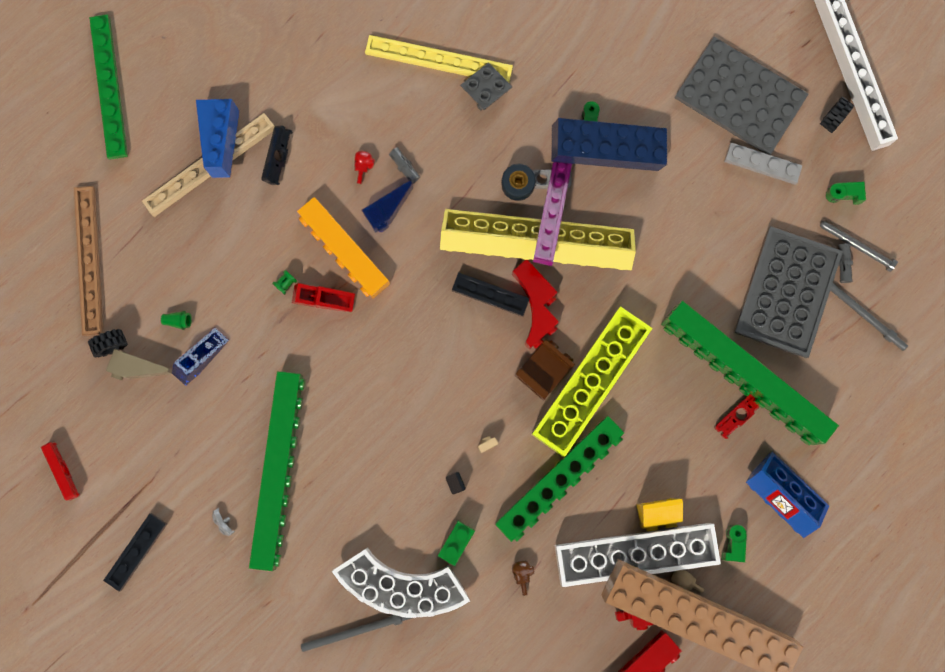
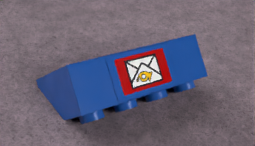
M773 451L770 452L751 472L746 483L795 532L805 538L821 527L829 505Z

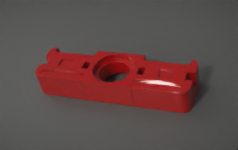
M751 394L745 397L715 425V430L717 432L722 431L723 433L720 435L724 439H728L727 436L738 428V425L741 427L755 414L754 412L759 408V405L754 402L756 398ZM742 408L746 411L744 419H739L736 416L737 409Z
M49 442L41 446V449L64 499L71 501L79 497L80 493H78L70 471L62 459L56 442Z

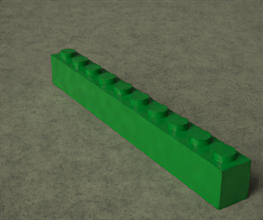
M279 371L276 374L249 569L274 571L276 567L280 566L281 555H278V552L284 540V535H281L282 527H285L286 524L284 509L288 507L289 495H287V488H290L292 476H289L290 468L294 466L295 457L292 456L293 448L297 446L295 430L300 425V418L297 416L298 410H301L303 403L300 394L301 390L304 391L305 379H303L301 374Z

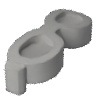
M219 508L214 510L212 519L218 525L219 531L227 536L233 534L235 531H232L225 524L230 521V518L227 517L222 520Z

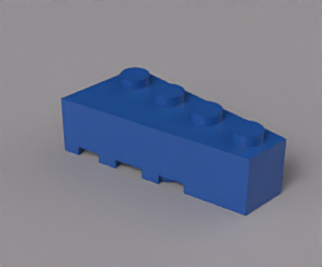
M232 99L196 100L203 167L212 178H230L239 109Z

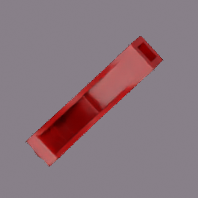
M525 260L512 271V276L522 286L527 297L530 298L532 324L529 336L525 342L526 347L530 350L532 347L537 349L544 342L542 338L547 334L551 336L558 330L556 326L559 321L545 307V305L549 307L557 300L555 296L558 292L528 260Z

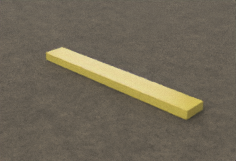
M369 35L365 50L366 55L469 77L489 62L508 83L510 82L513 65L373 35Z

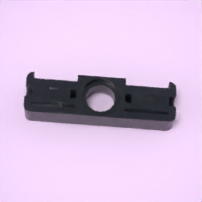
M275 126L273 129L261 177L262 181L270 185H280L278 181L281 169L285 166L288 149L286 148L289 136L293 133L292 130L285 129L284 126ZM276 150L279 152L280 155L278 161L275 159L274 156Z

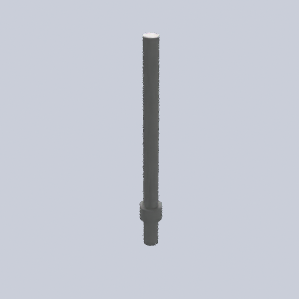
M832 284L830 291L884 335L883 338L889 343H894L902 351L908 347L897 336L898 334L895 331L889 330L837 285Z
M392 615L391 617L301 644L302 652L392 624L396 626L412 618Z

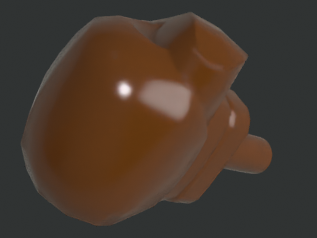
M527 561L515 562L512 565L516 584H521L523 596L528 595L526 583L530 582V576L535 572L534 567L530 566Z

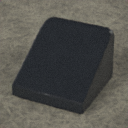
M459 472L446 477L452 494H457L466 489Z

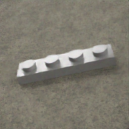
M734 143L729 144L724 160L726 163L794 185L798 182L802 165Z

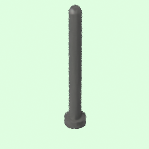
M826 221L821 222L820 227L883 264L886 266L887 271L891 272L897 265V260H889Z

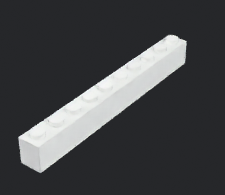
M814 0L871 151L891 145L898 137L845 0Z

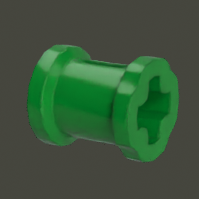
M286 270L283 271L284 274L276 282L272 283L284 295L286 290L293 283L297 282Z

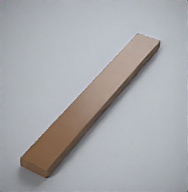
M74 187L82 336H94L103 333L95 187Z

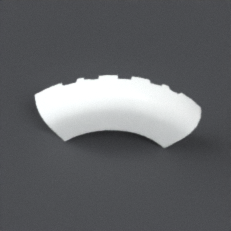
M366 548L332 571L345 589L357 597L358 600L380 612L400 617H431L450 612L470 602L467 593L449 565L427 574H406L384 565L372 554L369 548Z

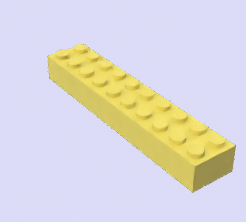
M445 209L441 229L440 250L533 260L541 219ZM561 221L553 262L632 270L636 253L634 229Z

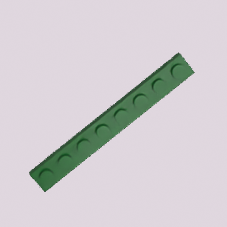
M108 14L89 17L107 158L111 160L128 157L110 17Z

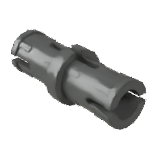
M398 147L393 149L389 156L398 166V170L406 176L410 184H414L419 180L420 175L414 170L411 161L404 157Z
M839 244V250L843 251L838 265L840 266V283L853 282L851 244Z

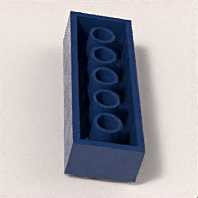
M558 118L552 124L551 162L659 171L667 165V128Z

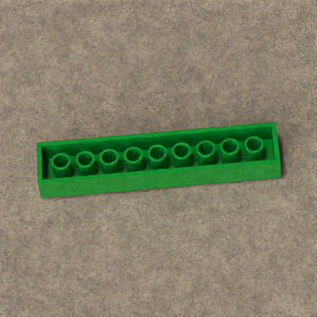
M684 301L676 305L661 323L664 326L665 332L669 335L674 334L679 338L680 344L684 347L689 346L694 350L695 356L701 360L704 358L709 362L708 365L716 372L720 371L724 374L726 381L739 386L741 393L746 396L751 394L755 397L754 402L759 407H765L770 411L771 417L778 421L781 420L786 424V429L800 435L801 441L805 444H825L839 427L836 422Z

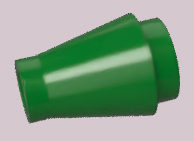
M186 311L162 314L161 316L162 325L182 330L190 328L192 323L191 314Z

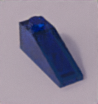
M411 181L362 209L363 215L375 233L378 231L383 232L389 228V224L392 223L413 190Z
M214 328L173 363L172 374L185 386L188 385L229 342V339Z

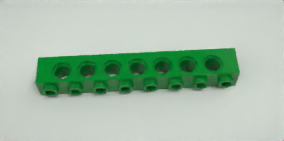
M609 416L605 417L514 504L495 525L511 542L513 540L517 542L524 536L525 533L523 531L528 526L532 528L539 521L537 517L542 512L544 514L549 512L553 508L552 503L556 499L560 501L567 494L565 490L570 485L572 487L577 485L581 481L580 476L584 472L588 474L595 467L593 463L598 458L600 460L605 458L609 454L608 449L612 445L616 447L623 440L621 436L624 432ZM600 434H604L607 437L605 445H601L598 442ZM587 447L591 448L594 452L593 457L590 459L584 456V450ZM572 461H577L580 465L577 472H573L570 469ZM559 474L564 475L566 478V482L562 486L556 483V477ZM544 488H549L552 491V496L549 499L542 497L541 492ZM531 501H535L538 505V509L534 513L529 512L527 509V505ZM516 515H521L524 518L521 526L513 524V518Z

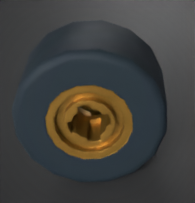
M513 164L504 171L501 180L504 194L509 199L515 201L528 198L533 193L536 183L535 174L532 169L523 164Z

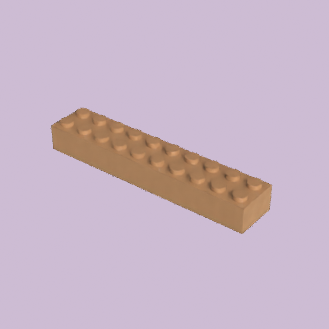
M619 559L601 594L605 603L760 672H792L803 649V646L793 637Z

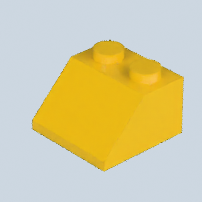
M680 498L636 504L640 527L646 528L647 531L658 530V526L665 525L666 528L677 527V523L683 522V500Z

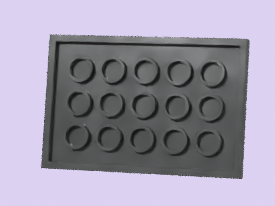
M713 37L676 94L675 99L759 151L771 155L809 94L716 37Z
M770 226L734 333L795 355L809 358L843 251Z

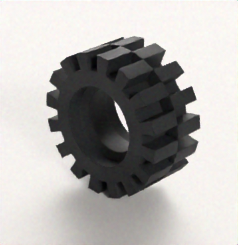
M841 97L823 118L820 125L833 133L855 105Z
M120 329L100 333L88 341L92 355L95 358L104 357L108 354L111 355L114 349L122 350L128 345L123 331Z

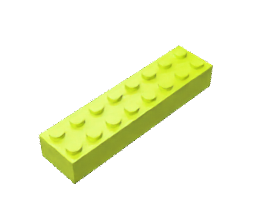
M620 306L531 435L562 457H565L653 328Z

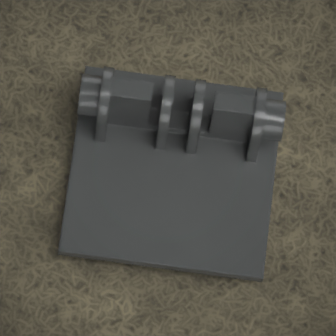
M489 62L460 85L477 103L480 111L486 110L512 88Z

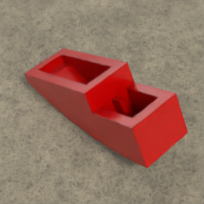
M297 283L294 285L292 303L352 312L355 293Z

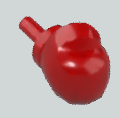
M366 151L355 153L354 171L358 172L357 184H362L363 173H368V169H372L375 163V159Z

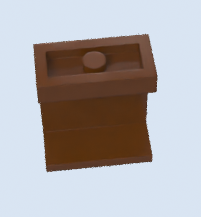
M545 340L515 374V377L543 401L575 365L573 358L567 353L562 354L558 350L559 346L552 340L549 342Z

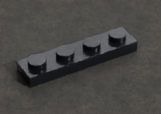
M459 272L452 287V292L521 317L524 316L530 299Z
M149 513L103 581L117 591H122L167 526V523L154 514Z

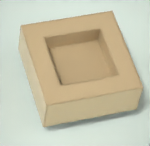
M488 436L480 440L481 445L477 447L480 453H483L498 445L495 437L491 439Z

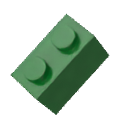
M458 520L440 550L438 557L455 566L475 530Z

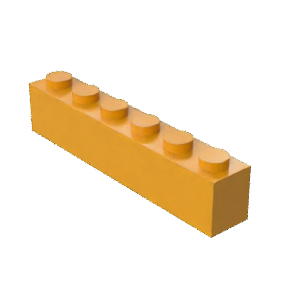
M315 197L297 211L300 215L298 220L304 227L309 226L313 230L310 233L317 241L321 239L325 244L322 246L329 255L333 253L336 256L335 262L341 269L345 267L349 271L347 275L354 283L358 281L362 286L360 290L366 297L370 295L374 299L390 285L389 280Z

